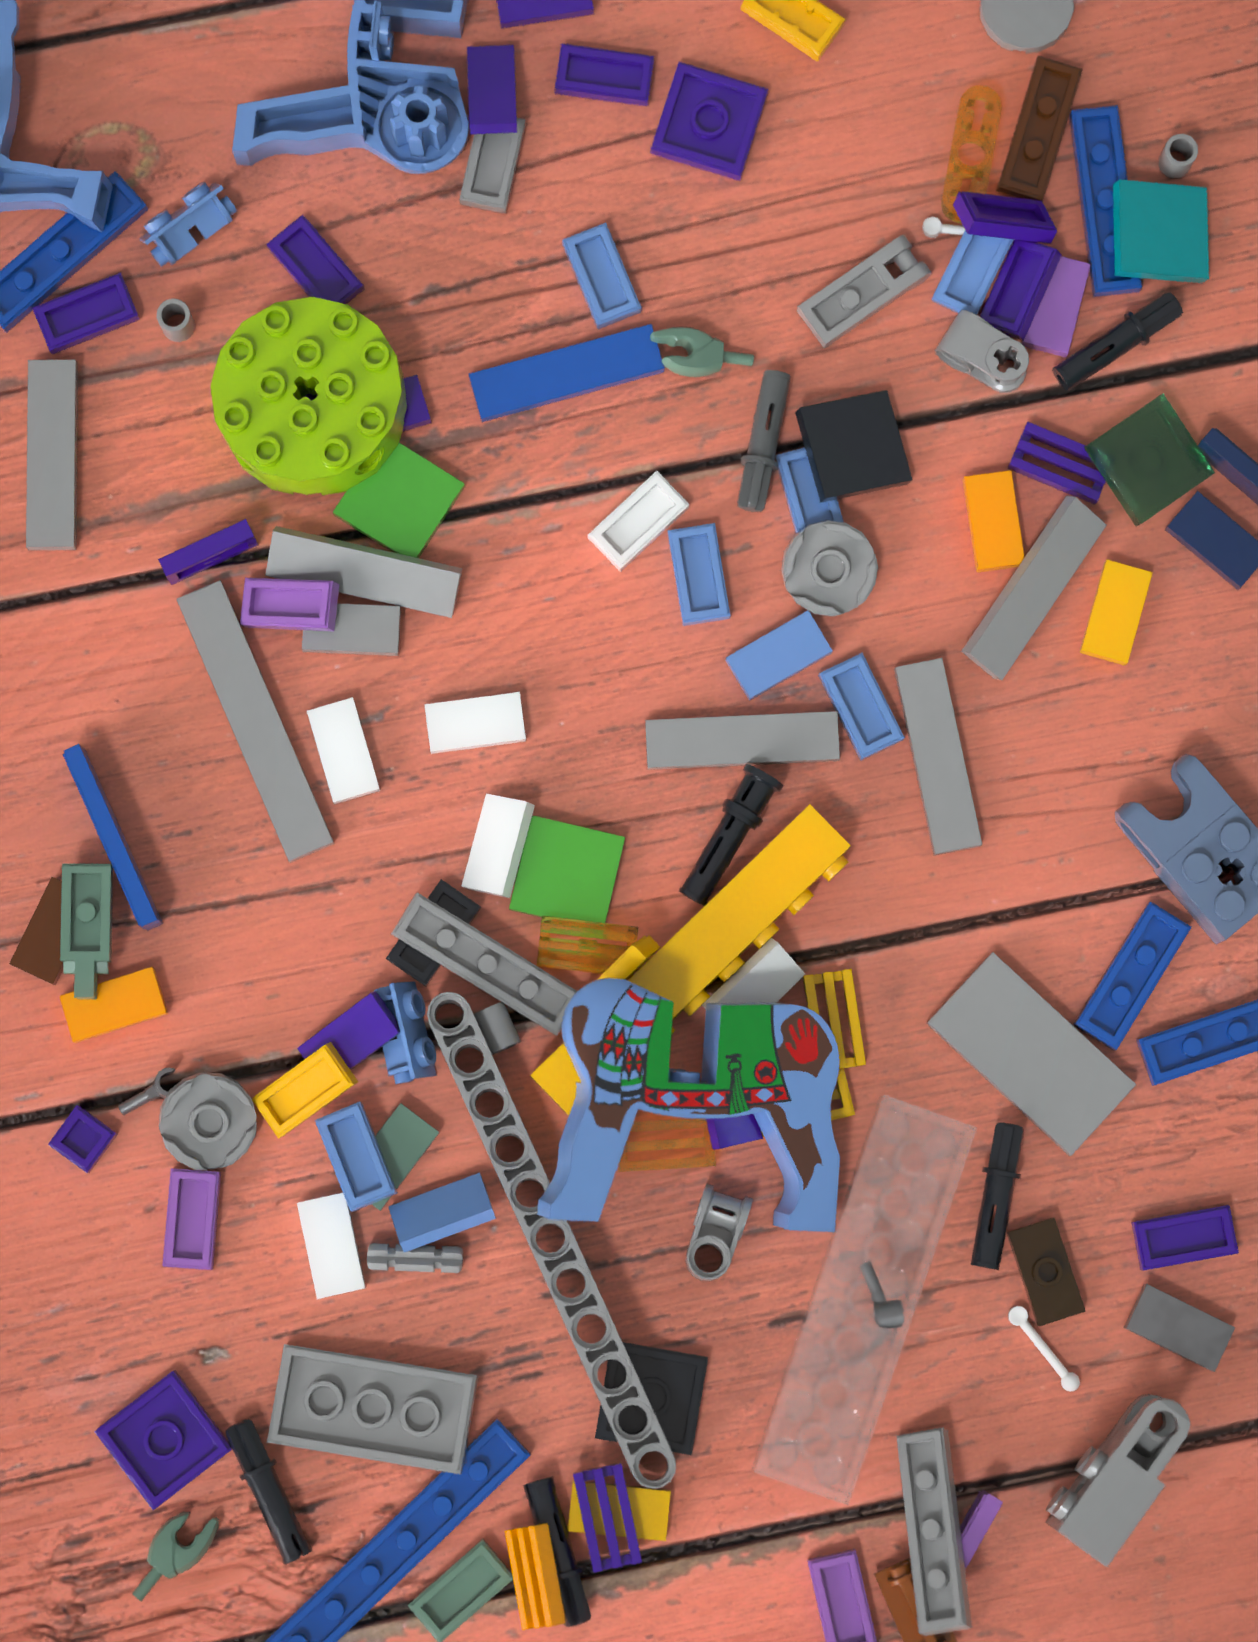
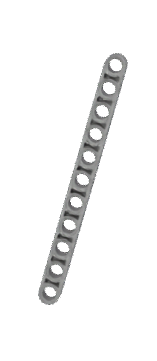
M441 993L433 998L428 1006L427 1017L431 1030L632 1475L638 1483L646 1488L656 1489L664 1487L672 1480L676 1470V1462L671 1448L568 1221L551 1220L537 1215L538 1205L531 1208L524 1207L516 1199L517 1188L524 1181L532 1180L538 1182L545 1192L550 1185L549 1179L470 1005L458 993ZM446 1004H455L464 1012L463 1020L455 1028H443L436 1021L438 1010ZM475 1048L484 1056L483 1065L476 1072L465 1073L456 1066V1058L463 1049ZM495 1092L504 1100V1107L496 1117H484L476 1110V1101L483 1093ZM507 1136L517 1137L524 1144V1153L521 1158L511 1163L504 1162L496 1154L498 1142ZM555 1225L563 1231L565 1242L561 1249L549 1253L539 1248L536 1236L542 1227ZM570 1269L581 1273L585 1280L584 1291L574 1298L561 1295L556 1285L559 1275ZM590 1314L600 1317L606 1327L604 1337L599 1342L592 1344L581 1340L577 1333L579 1320ZM606 1360H617L625 1367L626 1379L618 1388L608 1389L602 1386L598 1380V1368ZM630 1405L642 1408L647 1418L644 1429L633 1435L622 1431L618 1423L621 1410ZM650 1451L662 1453L667 1461L666 1472L662 1477L655 1480L646 1479L639 1470L640 1459Z

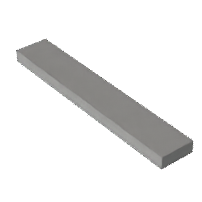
M221 580L177 598L176 600L290 863L333 845L334 841Z

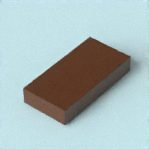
M51 877L9 964L56 985L63 971V962L60 961L62 881Z

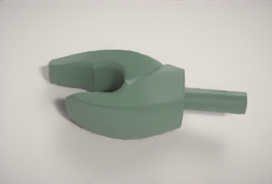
M671 327L654 331L650 335L651 342L667 344L671 347L680 346L687 351V357L666 356L661 361L667 369L678 375L687 377L709 376L719 372L723 363L752 366L754 362L753 354L724 351L723 341L716 337L713 338L696 328Z
M190 1512L179 1513L166 1521L156 1532L148 1550L147 1562L153 1568L132 1594L142 1601L162 1575L172 1579L196 1565L206 1554L214 1540L219 1527L218 1518L213 1517L206 1524L203 1531L195 1536L193 1543L188 1546L180 1544L177 1539V1533L189 1518Z

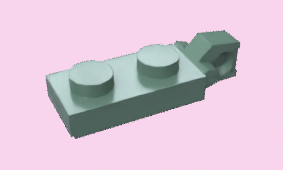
M62 863L60 961L63 962L64 974H75L74 998L79 1000L97 999L98 974H109V962H111L113 901V867L111 864Z

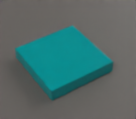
M1122 179L1113 184L1115 276L1204 283L1209 279L1207 187Z

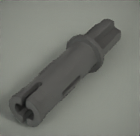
M765 370L763 373L747 455L742 456L740 461L744 465L737 504L739 508L748 512H762L765 509L772 471L778 470L775 456L791 380L789 374L781 371ZM769 410H770V411H771V416H770V420H769L768 430H766L765 427H766L768 412H769Z

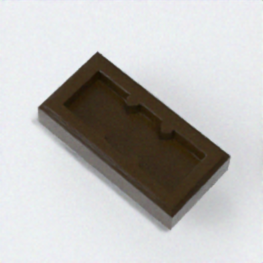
M1055 1218L1046 1219L1007 1232L1037 1326L1040 1327L1085 1312L1086 1310Z

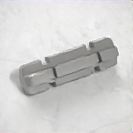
M372 1243L367 1250V1266L371 1270H388V1267H395V1271L435 1272V1269H441V1272L458 1273L463 1268V1250L459 1246H442V1249H436L434 1245H424L404 1253L400 1244H396V1247L392 1248L389 1247V1244Z

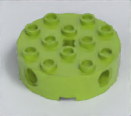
M316 297L276 302L243 321L220 350L210 385L215 422L242 469L270 489L293 495L294 492L304 495L321 493L322 496L345 492L376 474L400 442L407 409L404 376L397 355L379 326L348 304ZM309 393L311 395L317 394V397L312 401L304 396Z

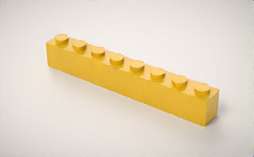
M809 804L628 981L674 1002L672 1021L683 1010L691 1016L711 997L705 989L717 977L725 983L745 964L739 956L752 943L760 949L780 930L774 922L787 909L795 915L815 896L809 888L821 876L829 882L849 863L843 855L851 845ZM563 1043L530 1076L569 1116L576 1096L575 1082H581Z

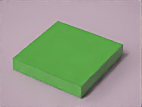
M399 443L376 474L346 491L334 509L333 515L389 551L419 558L464 490L465 483Z
M532 815L509 910L603 932L625 837Z

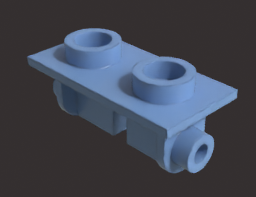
M205 182L200 183L182 197L185 202L183 207L172 215L167 210H164L144 225L147 233L139 239L146 245L152 241L156 244L157 247L150 252L161 267L168 262L173 265L177 260L198 246L188 231L193 226H196L204 239H207L226 224L233 221L231 216L237 212L234 204L227 196L221 200L216 196L217 193L224 189L222 185L214 183L208 187Z
M391 983L389 986L375 989L374 991H377L398 1021L400 1029L397 1039L391 1040L382 1046L388 1076H394L395 1085L411 1082L417 1078L437 1076L434 1065L436 1062V1050L433 1042L427 1035L423 1018L425 1015V1002L421 993L417 990L416 983Z

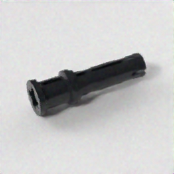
M750 764L745 765L743 771L746 775L732 799H725L722 804V811L725 813L724 817L702 851L685 883L679 889L681 894L702 906L707 904L708 899L730 865L750 828L755 830L756 827H760L763 820L760 816L774 792H780L784 786L769 774Z

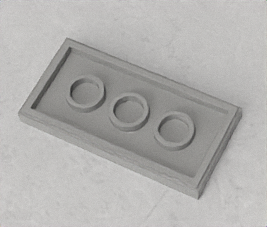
M994 952L984 960L926 1023L1068 1156L1073 1155L1137 1085Z
M284 1344L267 1442L462 1474L478 1376Z

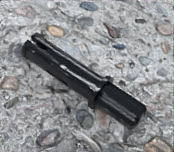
M1166 292L1136 313L1127 312L1124 315V321L1097 339L1092 340L1089 344L1052 368L1057 381L1065 391H1069L1140 343L1146 346L1150 342L1149 337L1181 317L1183 310L1180 302L1171 292ZM1106 347H1109L1107 351H1105L1104 353H1102L1101 355H1099L1091 361V357H1093Z
M1001 1122L995 1126L988 1168L983 1167L982 1172H986L987 1175L978 1215L971 1265L999 1270L1015 1179H1021V1174H1017L1024 1129L1019 1125ZM996 1205V1206H997V1208H996V1214H995V1219H994L993 1230H992V1233H991V1232H990V1228H991V1223H992V1217H993V1212H994V1206Z
M246 1419L230 1426L226 1430V1436L243 1471V1474L239 1475L241 1480L246 1479L282 1556L283 1564L291 1563L299 1559L301 1555L309 1554L313 1549L308 1544L273 1465L277 1464L275 1459H269L253 1422L250 1419Z
M553 1476L524 1484L523 1488L530 1505L534 1525L548 1523L565 1614L564 1625L566 1627H573L586 1623L591 1619V1613L580 1578V1573L584 1572L583 1566L578 1567L564 1515L557 1497Z

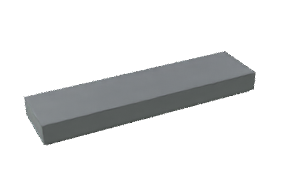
M28 360L26 548L28 550H76L78 363L76 360Z
M1066 496L961 652L992 678L1002 681L1107 524L1076 497Z
M276 526L272 533L265 576L278 579L334 581L339 584L340 593L452 618L463 568Z
M938 658L895 667V677L933 855L981 847V835L943 659Z
M837 711L645 720L647 770L840 760Z
M416 893L391 935L500 1002H503L552 1034L558 1035L562 1028V1019L566 1006L577 992L575 989L421 894Z
M942 1427L897 1435L919 1634L926 1636L972 1628L948 1430Z

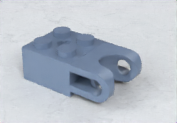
M1183 754L1174 762L1171 769V778L1184 798L1183 811L1180 816L1173 821L1159 820L1147 811L1142 804L1129 802L1123 804L1115 811V822L1155 869V874L1217 945L1227 940L1258 914V828L1195 756ZM1219 863H1223L1225 867L1229 865L1235 873L1233 875L1234 885L1231 880L1225 884L1219 880L1218 876L1222 873Z

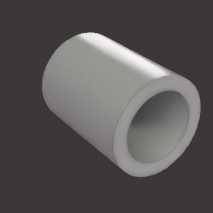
M1186 134L1172 136L1167 141L1158 160L1161 172L1172 179L1185 176L1198 155L1197 143ZM1176 151L1183 154L1186 161L1175 160L1170 152Z
M168 299L159 306L157 321L164 335L174 342H182L189 339L195 330V322L188 306L179 299ZM180 314L185 316L184 321L180 325L175 327L167 325L169 318L173 315Z
M503 1002L494 1004L474 1014L492 1055L521 1042Z

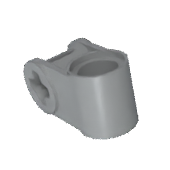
M966 310L959 311L935 349L936 355L943 362L960 372L969 374L993 390L1001 393L1012 392L1023 384L1029 364V354L1019 341L995 329L980 316ZM1007 359L1014 362V367H1009L1005 373L998 370V365L1004 364Z
M706 1183L693 1225L695 1227L685 1258L687 1270L693 1277L700 1281H712L726 1273L730 1266L737 1241L742 1236L753 1198L745 1196L741 1200L714 1191V1186ZM712 1207L730 1212L734 1216L715 1211ZM712 1245L720 1252L722 1258L721 1265L716 1271L704 1272L695 1264V1252L700 1246Z

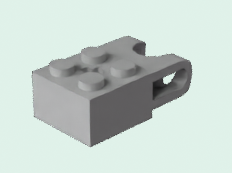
M1146 1394L1135 1399L1100 1447L1095 1449L1091 1446L1081 1457L1075 1467V1471L1080 1475L1069 1490L1062 1486L1053 1496L1046 1508V1511L1051 1515L1045 1523L1092 1558L1108 1567L1165 1487V1484L1157 1478L1187 1437L1190 1429V1420L1185 1409L1179 1403L1157 1395ZM1160 1412L1163 1424L1161 1428L1153 1433L1150 1429V1423L1153 1416Z

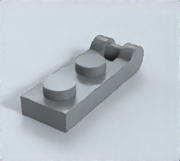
M905 235L897 237L798 306V314L824 349L931 276L932 272L925 262L919 263L910 250L913 246ZM894 262L903 272L896 279L886 269L887 265Z

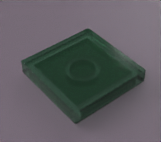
M1164 394L1157 396L1084 446V449L1135 526L1144 523L1215 473Z

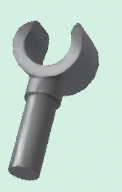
M169 1067L162 1069L156 1075L153 1085L119 1104L118 1108L122 1115H126L159 1097L165 1099L168 1091L161 1088L160 1080L174 1073L176 1069Z
M871 1261L860 1265L859 1267L871 1293L876 1324L882 1329L902 1327L904 1324V1312L901 1299L885 1301L884 1291Z

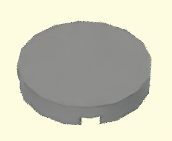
M980 0V20L988 36L1002 48L1014 51V49L1026 51V53H1038L1053 46L1066 33L1074 11L1073 0Z
M824 520L808 524L792 537L783 554L781 572L785 588L797 604L814 614L836 616L849 612L866 601L876 583L878 563L873 547L862 532L844 522Z
M201 1072L183 1078L168 1091L160 1107L159 1129L166 1149L178 1162L195 1170L223 1168L235 1163L248 1151L256 1135L257 1115L250 1095L238 1081L221 1073Z

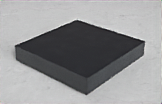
M887 390L800 407L795 412L820 503L903 486L913 480Z
M622 1342L671 1451L692 1455L708 1357ZM611 1359L608 1360L604 1387L615 1389L624 1383L626 1371L622 1363ZM600 1405L595 1438L618 1442ZM636 1405L626 1406L621 1410L618 1417L619 1427L622 1431L632 1435L642 1431L647 1421L643 1409Z

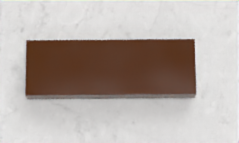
M1037 56L998 183L997 192L1017 198L1043 202L1083 69Z

